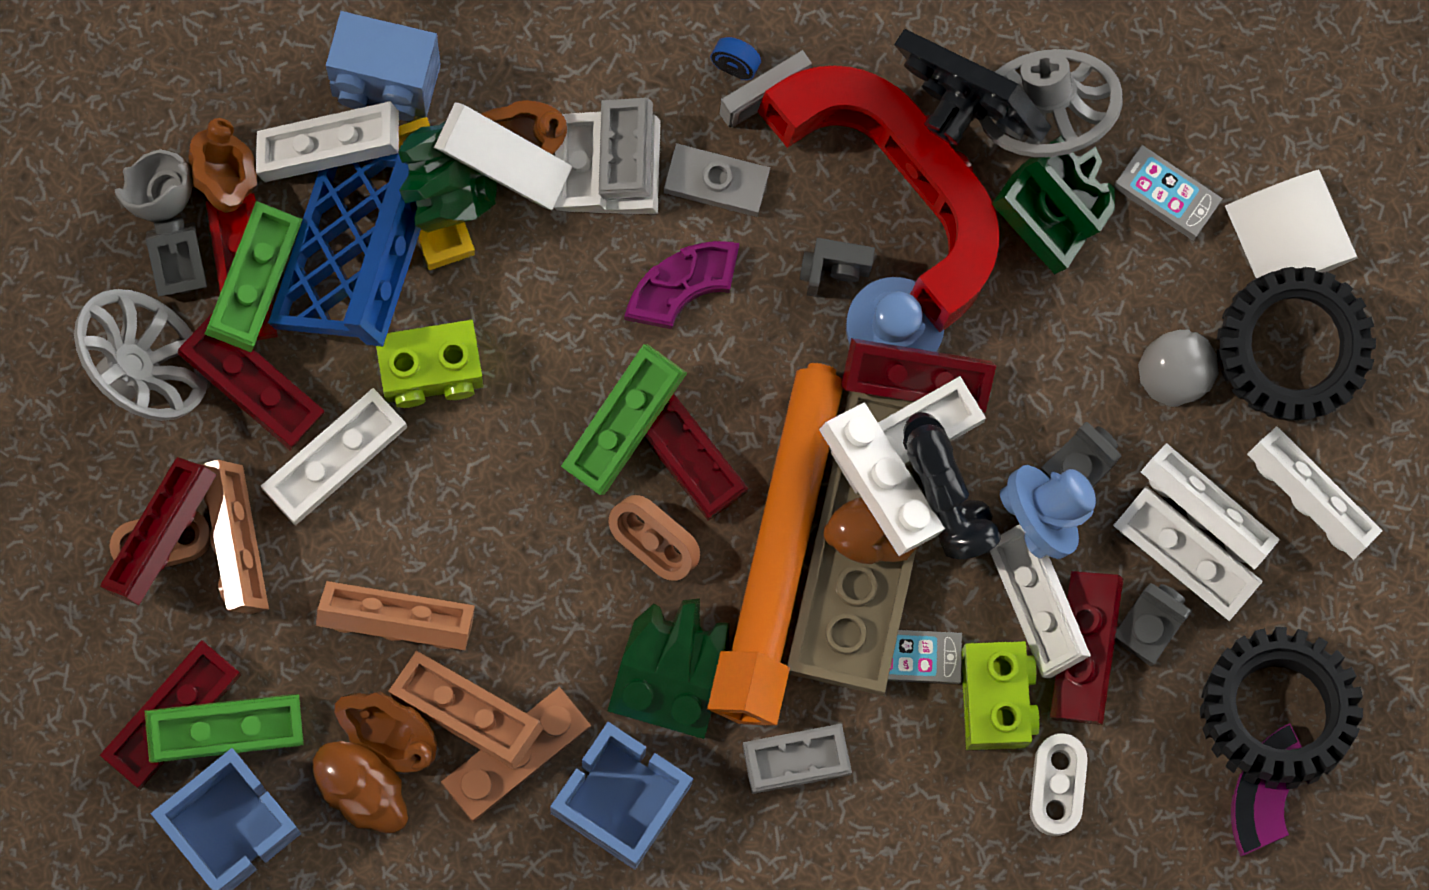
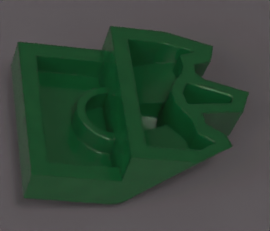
M446 121L440 125L419 128L406 138L398 151L401 162L407 164L409 168L408 177L399 191L405 203L416 201L415 226L425 232L474 220L496 204V181L434 148Z
M1060 135L1049 144L1064 142ZM1096 146L1082 156H1076L1073 152L1055 157H1031L1011 175L992 203L1054 275L1069 267L1087 238L1101 232L1115 210V187L1110 183L1100 184L1095 179L1103 162Z
M700 598L683 600L673 622L665 620L661 607L653 603L634 620L607 711L704 739L712 711L707 708L720 652L729 651L730 623H716L710 631H703L700 626Z

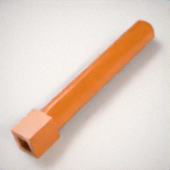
M810 363L807 368L796 371L732 651L720 652L708 703V710L738 724L776 726L778 724L790 667L782 664L781 659L830 448L819 429L825 422L837 416L843 390L841 386L842 378L836 375L837 370L821 363Z

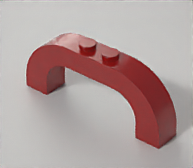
M846 66L813 67L794 73L766 90L758 113L787 148L814 130L833 125L847 126L859 130L879 146L938 217L948 238V255L918 277L910 295L918 300L922 312L939 332H942L963 316L973 305L994 268L999 248V226L995 208L986 189L973 173L972 165L967 157L959 151L955 152L948 142L933 134L924 125L929 115H924L907 94L888 80L871 72Z

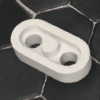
M1055 734L1048 737L1039 746L1035 754L1030 817L1039 831L1050 836H1061L1070 832L1079 823L1083 811L1087 752L1083 744L1069 734ZM1056 752L1065 754L1069 760L1068 767L1064 770L1056 769L1051 763L1052 754ZM1057 802L1063 807L1064 814L1061 819L1053 820L1047 815L1046 806L1048 803Z

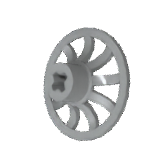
M1051 49L1036 51L1009 61L996 70L995 73L1018 83L1045 119H1047V113H1052L1064 142L1040 144V142L1028 137L1026 142H1021L1009 137L988 116H985L983 121L979 120L985 134L994 143L1013 153L1031 157H1055L1070 154L1088 147L1111 130L1119 118L1123 106V92L1119 78L1114 71L1096 57L1074 50ZM1068 60L1081 63L1075 71L1070 72ZM1020 67H1021V70H1020L1021 75L1018 74V73L1015 71L1016 69H1018V68H1020ZM1095 69L1103 76L1107 83L1098 87L1084 86L1079 82L1084 81L1091 71ZM1110 96V104L1107 112H1098L1087 106L1080 98L1099 100ZM1069 107L1080 118L1088 123L1095 124V126L1078 137L1071 126L1065 108Z
M113 289L92 297L80 310L75 321L74 330L76 351L92 382L116 405L146 419L174 420L190 413L201 402L206 393L208 380L195 368L194 372L183 367L160 366L161 363L178 356V349L193 334L188 325L173 310L160 301L136 291ZM112 303L120 305L123 312L121 333L114 318L101 307ZM135 305L155 313L152 321L139 339L135 338L137 331V311ZM91 317L102 324L107 334V340L97 336H86L87 325ZM166 322L182 338L180 341L170 343L155 351L150 349V346ZM88 350L100 351L105 355L96 367ZM164 380L183 381L193 390L189 397L182 402L177 390ZM150 390H155L162 394L168 401L170 408H149Z

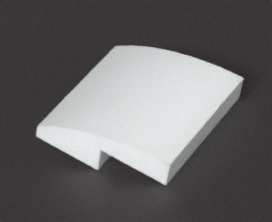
M601 112L562 114L567 122V134L562 145L555 151V156L572 165V168L554 208L559 211L658 214L659 118L653 115L650 196L603 199L599 195Z
M1319 169L1275 184L1225 205L1256 278L1287 267L1316 268L1315 271L1323 273L1358 258Z

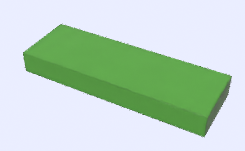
M256 201L205 335L252 352L303 219Z
M643 344L561 467L599 495H605L687 372L648 344Z
M298 694L145 710L149 762L151 763L223 755L231 748L236 753L304 745Z

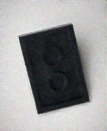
M907 29L903 30L894 45L906 59L904 67L918 78L924 80L921 87L929 95L941 101L924 125L942 140L957 146L970 122L974 118L983 121L985 116L996 120V125L1001 130L1019 140L1023 135H1026L1041 143L1052 127L1018 83Z

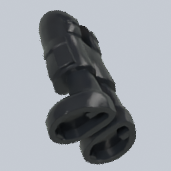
M918 412L913 414L906 421L903 429V445L907 450L909 461L919 474L921 486L929 506L945 528L938 537L946 557L969 559L989 552L1001 540L999 529L992 522L993 515L989 506L979 500L965 501L969 497V492L955 462L951 442L941 423L929 413Z

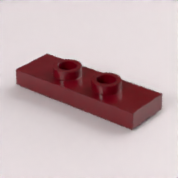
M673 394L644 436V439L709 521L747 493L748 487L676 395Z
M177 457L101 582L100 587L114 596L140 605L158 573L167 565L170 553L184 529L192 523L196 509L214 481L216 474L203 465Z
M1071 571L1067 600L1091 656L1056 675L1050 717L1054 720L1103 725L1124 580L1120 575Z

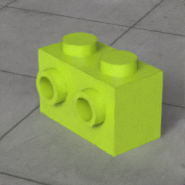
M473 320L387 333L384 345L376 346L385 401L387 403L395 402L398 408L419 406L426 402L425 397L445 394V399L447 400L465 399L475 394L474 389L484 388Z
M1026 641L966 643L961 651L966 750L1027 748L1032 742V735L1039 734L1038 706L1030 705L1029 685L1036 684L1035 656L1027 655Z

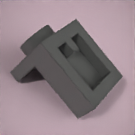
M183 217L155 222V230L146 232V243L158 297L207 287L195 222L184 224Z
M817 238L814 253L804 251L799 280L809 282L807 296L816 297L822 270L831 271L830 276L840 281L857 282L860 276L869 278L875 247Z
M1085 422L1076 434L1040 470L1051 478L1052 471L1061 474L1066 470L1074 469L1082 473L1088 479L1091 486L1094 487L1117 464L1121 454L1116 450L1118 444L1109 432L1100 426L1094 429L1088 422Z
M1150 583L1140 594L1116 629L1115 642L1152 667L1181 624L1188 618L1191 610L1183 605L1185 603L1184 597L1171 587L1160 584L1157 587Z

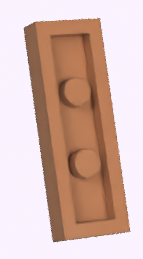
M222 460L202 464L216 474L203 499L209 508L212 525L210 543L217 554L221 575L218 588L222 600L226 603L227 611L246 614L269 610L243 465Z
M326 581L317 609L316 626L331 628L342 633H362L380 636L391 641L404 640L429 644L440 649L453 648L466 651L475 605Z
M418 651L414 653L388 691L397 702L404 706L412 707L421 716L514 770L543 729L539 720Z
M560 686L526 713L539 720L543 729L515 770L480 750L441 781L444 788L473 823L591 728V724Z

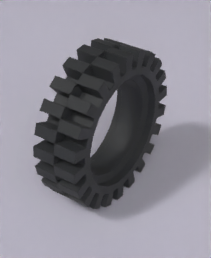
M1287 267L1272 271L1248 283L1243 290L1239 291L1232 298L1233 302L1230 307L1225 309L1221 318L1224 321L1217 333V340H1220V349L1217 350L1218 361L1222 360L1224 370L1221 372L1225 381L1229 380L1234 387L1232 392L1238 398H1243L1248 402L1247 406L1253 410L1261 411L1268 417L1287 419V421L1312 419L1336 411V408L1347 404L1354 398L1352 396L1354 392L1361 389L1365 384V374L1367 371L1372 370L1374 359H1370L1371 351L1376 349V338H1371L1370 328L1374 327L1372 317H1366L1363 308L1367 306L1361 297L1356 299L1351 293L1353 288L1346 282H1338L1335 280L1336 275L1327 271L1321 273L1315 271L1316 268ZM1298 298L1318 305L1332 318L1338 330L1340 348L1335 367L1327 378L1308 389L1292 390L1271 382L1260 371L1253 357L1251 347L1252 333L1257 320L1268 307L1283 299Z
M1275 627L1273 633L1269 635L1266 634V630L1263 628L1254 631L1250 639H1247L1245 635L1235 641L1231 649L1227 648L1221 654L1203 687L1201 698H1204V701L1200 707V719H1206L1202 729L1205 738L1212 737L1215 742L1211 750L1217 758L1224 754L1229 759L1225 767L1232 773H1235L1238 767L1247 772L1243 780L1252 784L1255 783L1257 778L1266 780L1265 788L1276 789L1279 783H1286V789L1298 788L1302 781H1306L1310 785L1318 781L1322 774L1328 775L1335 769L1359 733L1360 728H1357L1363 718V708L1358 707V703L1363 696L1361 687L1354 688L1352 685L1357 677L1353 668L1350 667L1344 670L1340 664L1345 657L1338 650L1332 655L1327 653L1324 649L1328 642L1318 637L1315 644L1307 641V631L1297 629L1294 636L1287 635V627ZM1284 667L1297 671L1308 678L1319 690L1325 704L1326 720L1322 734L1305 747L1292 750L1275 749L1262 744L1252 737L1243 726L1237 713L1236 705L1238 686L1249 674L1263 668Z

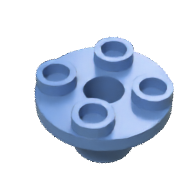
M901 277L883 278L865 286L853 299L846 319V334L849 344L851 338L937 352L943 339L944 330L939 332L922 312L918 300L910 295L916 282Z
M1024 465L1010 474L1007 486L1000 490V498L1004 507L1009 513L1016 516L1025 532L1024 539L1029 551L1039 559L1046 555L1062 559L1073 553L1077 549L1079 542L1077 526L1082 525L1092 516L1096 505L1095 493L1090 482L1082 473L1074 469L1066 470L1061 474L1052 471L1051 478H1049L1036 467Z

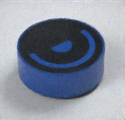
M733 37L719 39L710 56L711 61L718 69L741 80H751L761 64L759 53L751 45Z

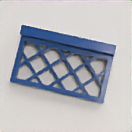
M398 153L351 163L357 172L337 187L334 185L333 180L338 167L319 170L268 322L274 329L358 337L366 345H384L421 230L415 226L416 201L405 203L399 191L408 177L409 168L407 164L401 162ZM386 167H394L389 182L377 190L371 178ZM365 184L370 196L349 211L343 199ZM337 204L343 216L321 231L319 222L322 214ZM378 207L380 211L375 226L362 234L356 222ZM350 228L356 240L337 254H334L329 242ZM322 248L328 260L307 275L304 270L307 258ZM361 252H364L365 257L360 271L348 279L342 266ZM335 272L341 285L320 299L314 287ZM307 292L313 305L297 317L288 316L292 303ZM349 296L350 303L344 321L331 320L327 311Z

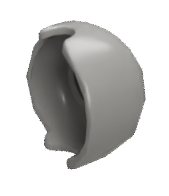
M159 149L144 154L132 167H125L123 169V189H115L117 198L135 217L154 223L171 219L183 211L191 197L193 188L192 169L179 154Z
M1176 330L1163 334L1145 349L1138 364L1140 383L1149 396L1170 407H1178L1200 399L1206 392L1212 389L1219 375L1217 354L1208 339L1198 332H1191L1190 330Z

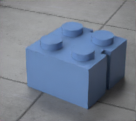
M344 11L340 12L326 62L331 93L333 97H338L340 104L352 109L367 107V105L372 106L391 101L399 110V120L412 121L414 116L427 117L441 66L437 33Z
M607 722L582 759V768L588 771L589 775L585 779V774L576 768L550 806L553 816L636 870L690 789L693 778L656 753H654L649 760L648 767L640 763L645 756L646 746L610 722Z
M233 748L150 813L212 890H233L257 870L251 861L260 856L266 863L301 835L295 824L269 792H266L261 782Z

